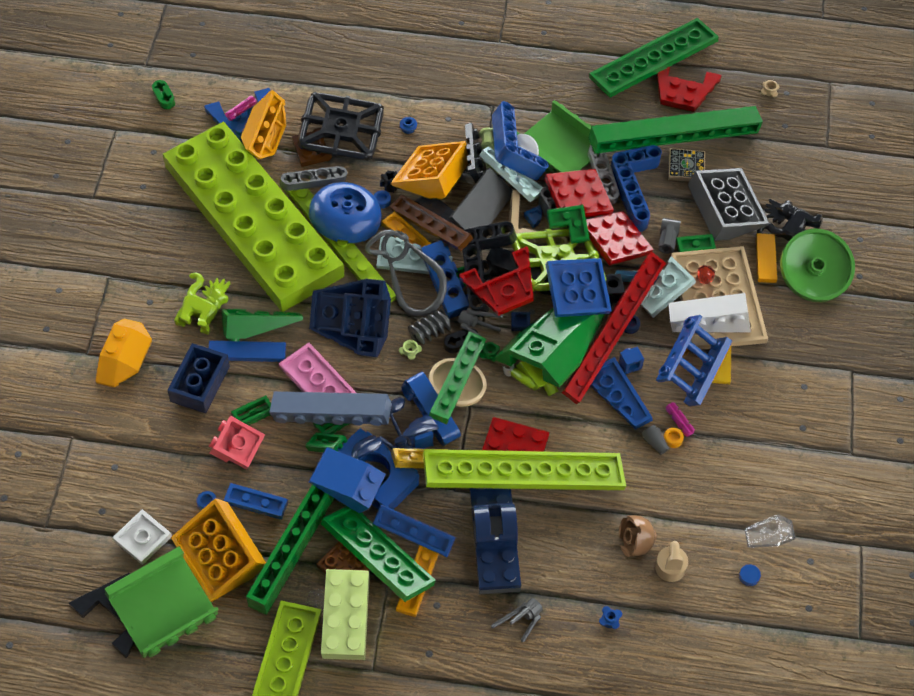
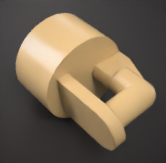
M672 541L669 547L663 548L659 552L655 563L657 575L668 582H676L682 579L688 566V557L680 549L677 541Z

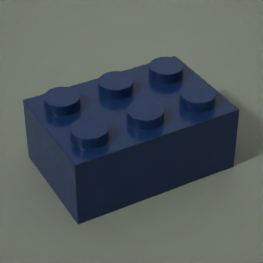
M192 343L167 390L170 402L206 414L230 367L228 354Z

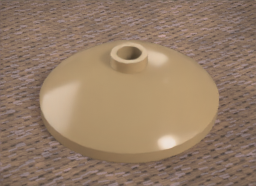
M456 358L443 359L432 367L429 381L437 394H439ZM476 365L456 406L473 405L480 401L485 394L486 379Z

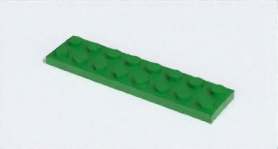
M696 18L589 73V78L611 98L718 42L719 36L699 18Z

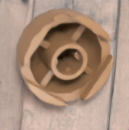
M628 515L627 518H623L619 526V539H623L625 545H620L623 553L628 557L648 553L657 537L650 521L637 515Z

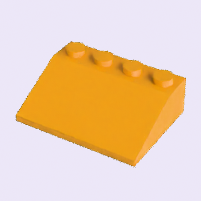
M466 142L418 146L392 180V186L429 199L445 198L469 164L467 161L469 154Z
M216 498L171 537L175 546H180L184 552V560L210 602L215 601L254 578L266 564V561L228 502Z

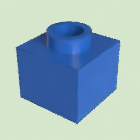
M638 346L632 349L627 348L620 352L618 363L625 374L642 369L644 357Z

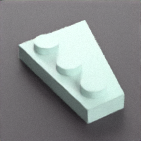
M671 256L668 260V265L660 272L658 280L650 288L641 306L654 318L669 303H672L694 285L696 280Z

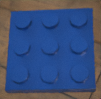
M601 258L546 262L555 317L609 314L612 311Z

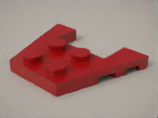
M670 66L657 73L660 104L695 112L708 93H711L714 86L720 82L722 75L706 72L704 82L701 84L695 81L668 76L671 69Z
M528 246L512 252V257L518 269L485 283H482L475 268L459 274L461 281L498 316L534 301Z

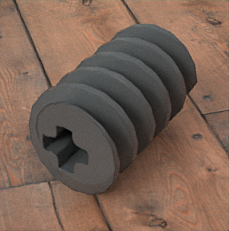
M440 308L439 311H434L433 315H427V319L422 318L420 322L416 321L414 326L409 325L408 331L414 341L425 345L424 338L432 341L431 334L437 338V331L444 334V327L448 331L451 330L446 313Z

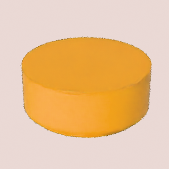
M669 428L664 433V439L668 447L677 448L681 446L684 435L678 428Z

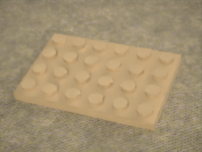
M744 246L671 253V256L696 280L694 285L680 295L681 301L741 293L746 294L751 332L707 333L715 339L728 337L732 340L730 346L768 342ZM694 333L691 339L693 344L700 349H711L709 343Z

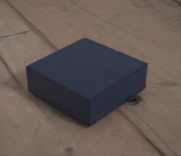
M511 312V331H522L530 325V312Z

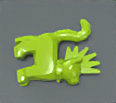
M195 272L191 273L189 277L195 279L196 282L188 289L187 296L184 297L183 306L178 311L174 322L175 325L184 327L186 323L188 325L191 324V316L199 318L198 326H201L200 332L208 335L210 333L209 324L215 318L217 311L221 309V305L228 302V296L225 295V292L231 283L228 281L225 284V279H222L219 284V279L216 278L213 284L210 280V287L205 286V290H202V294L207 297V299L196 295V292L203 286L204 279L201 274Z

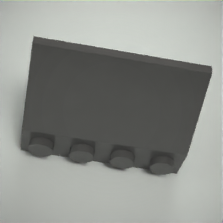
M742 168L695 171L688 183V187L710 233L713 234L714 241L730 240L770 224Z

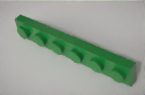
M470 331L468 332L429 413V416L447 425L487 338Z

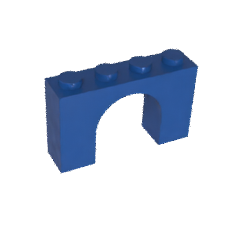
M359 428L343 444L342 449H338V451L351 456L356 443L372 434ZM383 443L374 452L358 459L363 462L374 461L381 463L390 472L388 479L379 487L373 499L372 505L379 509L380 505H384L394 510L419 485L418 471L415 468H395L391 452Z

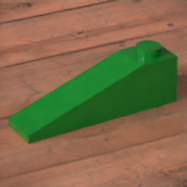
M221 309L223 335L229 341L234 342L303 320V316L297 312L275 311L271 315L270 312L264 310H257L251 313L247 309Z

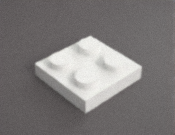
M142 509L112 538L115 543L143 565L172 535Z

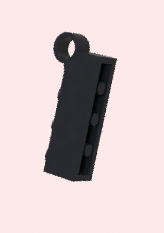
M501 247L491 248L486 260H483L484 269L488 270L485 272V280L490 279L491 276L499 277L518 269L512 257V251ZM540 266L531 267L532 279L536 280L542 273ZM548 277L543 283H549ZM548 290V291H539V292H541L542 294L551 295V291H550V290Z

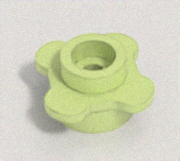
M414 340L405 341L403 347L399 348V353L406 355L409 360H414L416 354L422 351V347Z

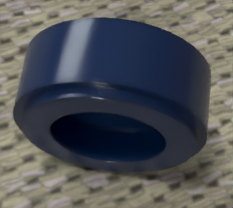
M634 315L624 332L628 334L636 333L640 328V319Z

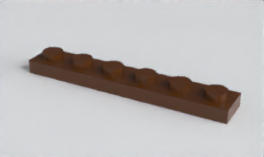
M401 195L390 206L393 212L395 211L404 219L460 252L473 240V237L468 232L404 195Z

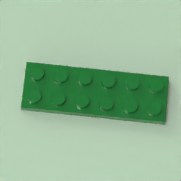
M347 506L322 518L321 525L404 602L434 586L436 580L362 512L358 513Z

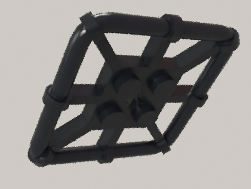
M313 92L308 99L305 113L301 118L302 124L297 145L300 149L331 154L332 157L343 156L369 161L375 153L378 137L381 135L380 128L384 107L380 103L353 99L347 95L342 97ZM325 101L344 104L343 109L332 108ZM314 103H317L323 109L325 117L311 115ZM352 105L367 109L361 112L349 111L348 107ZM376 113L374 126L360 124L362 119ZM309 124L322 125L321 130L306 136ZM358 132L371 134L369 148L357 137ZM323 137L335 139L333 147L311 143ZM340 140L352 142L360 152L339 149Z

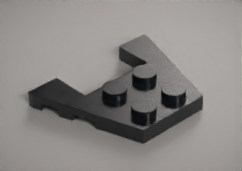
M130 573L69 603L70 607L84 618L98 604H101L121 622L105 595V588ZM127 630L112 642L113 647L125 658L129 656L134 644Z

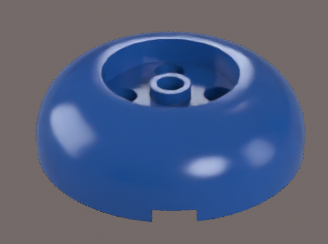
M337 182L321 188L314 195L309 207V218L314 228L323 236L333 241L339 239L348 241V243H358L376 234L381 224L382 212L379 202L370 191L354 183Z

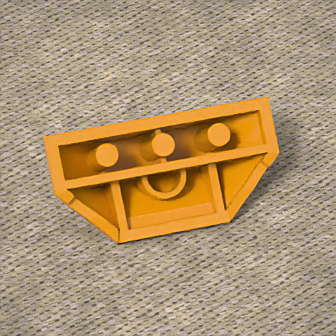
M273 90L269 91L252 108L241 135L245 149L257 159L275 155L286 128L285 100Z
M122 319L114 323L99 355L96 383L115 388L119 383L139 372L152 343V338L142 323L128 319Z

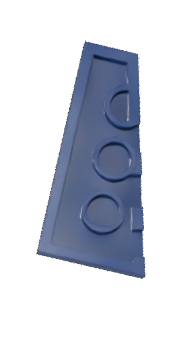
M613 357L605 361L590 387L635 430L653 421L651 414L616 358Z

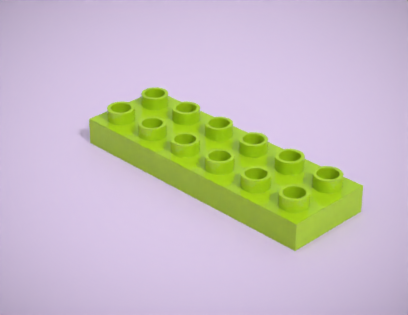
M224 121L163 153L165 168L280 311L284 312L312 296L313 291L326 288L345 277L342 261L253 155L245 149V146Z

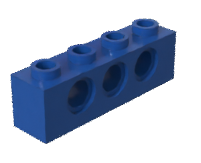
M441 240L421 247V251L434 261L444 262L443 265L439 266L443 269L445 276L450 277L451 280L447 281V292L442 306L448 319L459 316L464 309L467 310L469 308L468 294L463 292V282L456 275V272H458L454 261L451 262L449 258L451 253L448 246H444ZM424 261L438 294L439 279L437 273ZM456 293L458 294V296L452 298L449 296V294Z

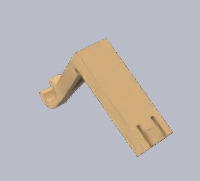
M513 190L510 199L509 222L513 224L516 233L536 232L526 228L518 229L520 193L517 190ZM553 237L554 242L568 244L566 237ZM545 238L526 240L533 244H547Z

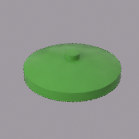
M808 229L796 234L786 244L781 254L780 269L785 283L796 295L812 302H826L837 298L850 286L855 273V261L851 249L838 235L824 229Z

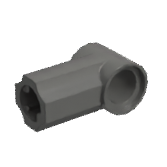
M668 218L662 219L658 248L662 253L669 254L674 252L681 221Z

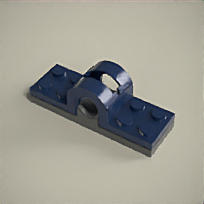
M469 488L479 594L520 592L521 578L517 550V515L515 504L512 502L511 489Z

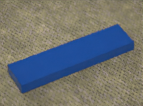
M209 341V349L228 354L229 361L281 362L286 357V342Z
M380 505L373 522L378 527L446 557L449 556L456 537L384 505Z

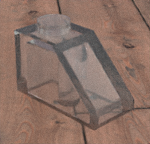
M779 514L745 528L749 548L780 546L796 539L792 520Z

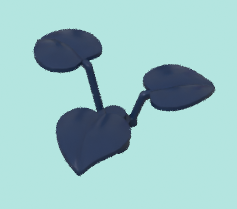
M397 397L391 401L390 418L399 436L394 440V446L382 436L370 435L356 443L351 457L360 459L377 450L382 443H385L391 449H414L411 437L437 430L439 427L431 416H423L411 422L409 428L405 429L402 435L393 413L402 410L405 401L402 397Z

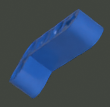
M421 371L405 380L401 389L407 400H414L423 416H429L438 394L425 373ZM450 417L447 425L434 419L439 429L432 432L442 446L461 437L460 430L452 417Z

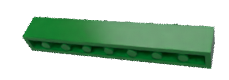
M314 485L310 487L246 596L248 607L265 615L268 614L333 502L334 498Z

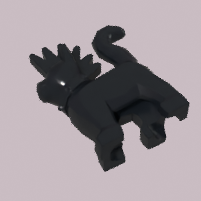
M769 199L771 204H766V207L769 209L764 210L765 213H769L767 218H773V222L778 221V224H781L785 219L788 221L781 229L770 223L768 226L758 229L757 233H762L764 229H767L771 234L790 241L796 234L805 231L806 226L819 229L823 218L822 215L813 216L803 209H798L789 200L780 204Z

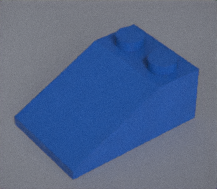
M327 447L309 483L354 511L361 513L370 508L386 474L369 463Z

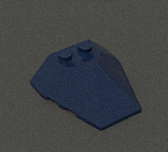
M362 279L313 291L309 329L336 341L343 347L353 350L358 355L378 357L388 337L391 297L386 282L383 280Z

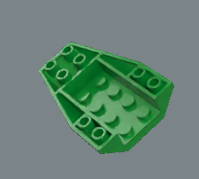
M553 307L519 332L498 353L495 360L511 367L519 359L542 369L543 381L560 388L581 365L605 314L555 317Z

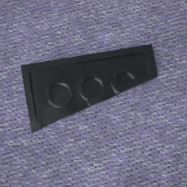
M472 123L465 124L466 141L468 143L466 148L469 154L467 161L470 164L468 171L476 184L485 172L482 168L485 166L483 158L479 156L482 152L481 144L478 142V139H480L479 131L474 128Z

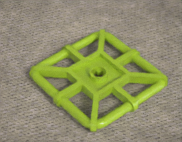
M545 229L544 231L516 233L517 240L512 244L514 251L528 246L529 252L537 257L530 259V267L540 266L542 273L536 280L532 279L533 292L550 290L549 283H543L548 277L545 265L547 261L599 258V254L594 249L590 240L584 242L588 254L575 255L573 248L578 243L571 244L569 242L568 244L555 245L553 237L569 236L568 229ZM545 238L548 246H537L526 240Z

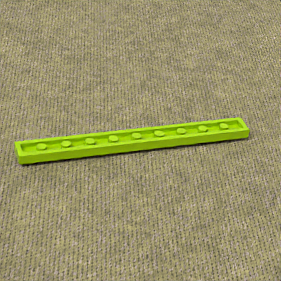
M308 188L292 191L285 190L310 221L309 207L314 197ZM322 235L358 280L375 279L385 281L354 243H348V241L339 239L333 241ZM386 283L391 302L396 300L395 292Z

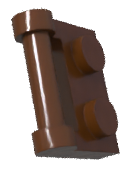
M316 128L312 132H307L306 136L311 135L321 130L322 128ZM298 135L292 136L301 167L326 162L332 158L331 154L321 153L317 155L315 151L300 149L297 145ZM324 138L317 140L319 145L326 146Z

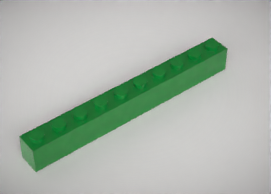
M746 106L591 126L588 139L594 154L651 145L661 146L756 134L759 132L763 121L756 106Z

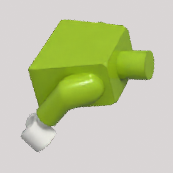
M523 361L516 365L517 368L514 367V364L510 369L503 367L506 376H512L534 391L544 387L548 396L559 392L556 386L543 381L542 369Z

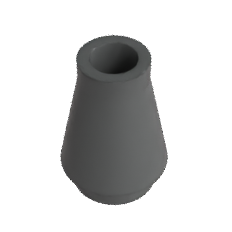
M652 425L642 433L643 439L660 455L670 449L659 427L657 428L655 425Z

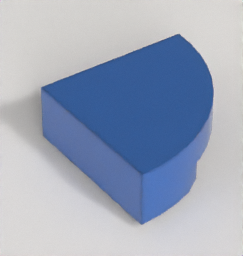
M540 205L524 212V217L532 228L537 227L541 222L542 209Z

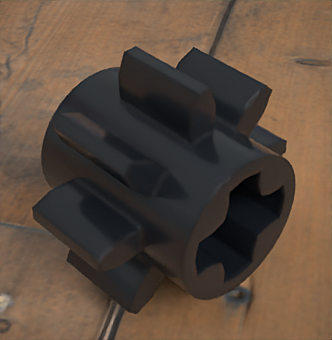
M387 170L385 174H381L380 187H384L387 192L394 193L397 187L392 186L391 182L397 175V171Z

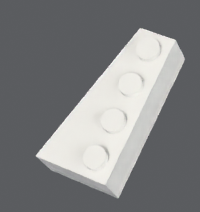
M745 293L669 303L672 332H681L684 327V321L688 317L695 315L702 316L699 326L706 332H751Z

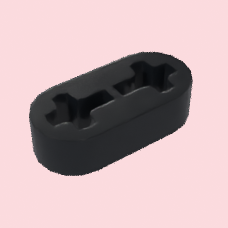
M463 329L447 335L444 339L445 350L449 353L459 352L468 331ZM452 341L453 343H456V345L453 346L452 344H449V343Z

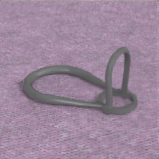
M389 229L376 234L367 242L365 246L367 253L382 255L385 259H388L396 300L405 313L414 317H422L433 313L439 308L447 292L445 273L436 261L409 243L407 234ZM393 235L404 240L403 252L394 258L390 257L386 251L387 241ZM384 236L381 250L370 249L375 241ZM409 248L437 273L439 279L437 298L425 309H414L404 301L392 264L394 261L403 259L407 255Z

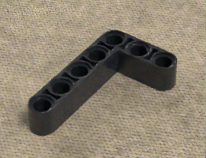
M504 221L464 230L473 237V240L462 250L465 272L475 268L482 283L486 282L482 250L513 244L517 240V234L511 222ZM467 286L471 309L489 312V306Z

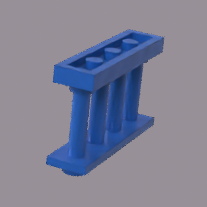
M701 315L690 316L684 321V327L664 365L659 369V375L656 379L657 382L671 380L685 391L687 396L684 403L688 406L701 405L732 343V340L728 337L715 339L699 326L702 319ZM694 333L711 345L708 355L691 342ZM686 348L703 361L700 371L682 357ZM678 364L695 377L692 386L688 385L674 373Z

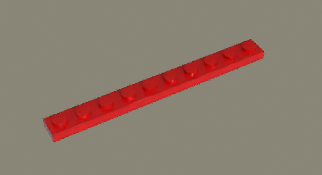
M653 252L649 253L588 349L581 365L575 370L561 392L576 405L584 397L666 263Z

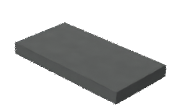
M488 168L449 219L463 230L489 225L510 200L513 190L491 168Z

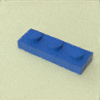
M230 483L223 500L228 502L230 506L282 520L288 505V499L233 483Z

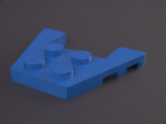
M270 88L254 92L257 102L270 91ZM220 102L204 105L206 113L210 114L216 123L220 124L224 121L242 142L241 135L253 107L232 121H229L223 112Z

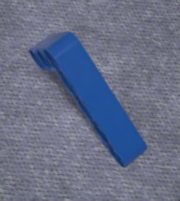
M502 101L492 114L495 158L500 164L533 180H539L549 165L542 157L518 146L515 110L510 103Z
M655 145L616 152L611 160V169L628 217L640 232L648 228L650 211L634 173L655 169L659 166L662 150Z

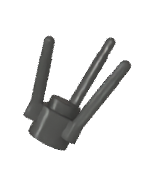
M468 308L461 312L458 319L461 328L479 335L470 327L479 324L498 332L501 329L478 320V317L475 315L502 318L503 315L498 316L496 313L475 311Z
M531 598L527 603L524 602L520 607L493 623L491 628L497 627L513 616L515 617L510 621L511 625L522 617L527 620L532 619L521 639V642H525L536 622L541 619L539 614L543 611V607L536 599Z

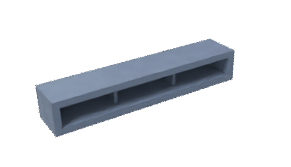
M274 391L270 414L274 421L278 423L296 422L304 424L305 422H311L316 424L333 423L336 425L349 423L353 425L372 424L380 426L381 424L388 425L392 403L388 394Z

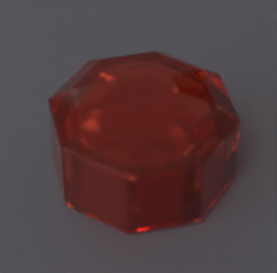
M703 265L698 268L696 279L700 283L709 284L714 281L715 270L711 266Z

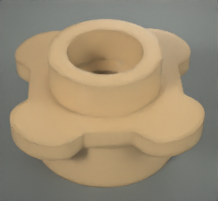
M773 80L763 82L761 94L777 97L779 85Z

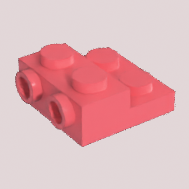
M230 416L227 421L223 420L218 428V431H220L218 438L214 436L209 444V447L212 448L210 454L226 463L231 461L247 470L265 434Z

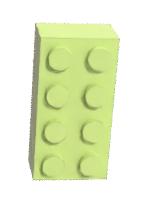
M326 569L321 655L323 659L365 660L369 571Z

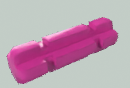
M249 96L226 112L225 116L229 121H232L257 103L256 99L253 96Z
M676 403L668 404L666 411L669 415H672V419L677 426L683 429V434L686 437L692 435L695 429L691 424H688V419L681 410H678L679 407Z

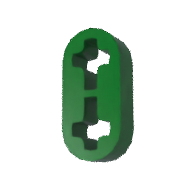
M163 80L155 81L152 84V90L160 107L163 109L173 108L175 106V99L168 84Z

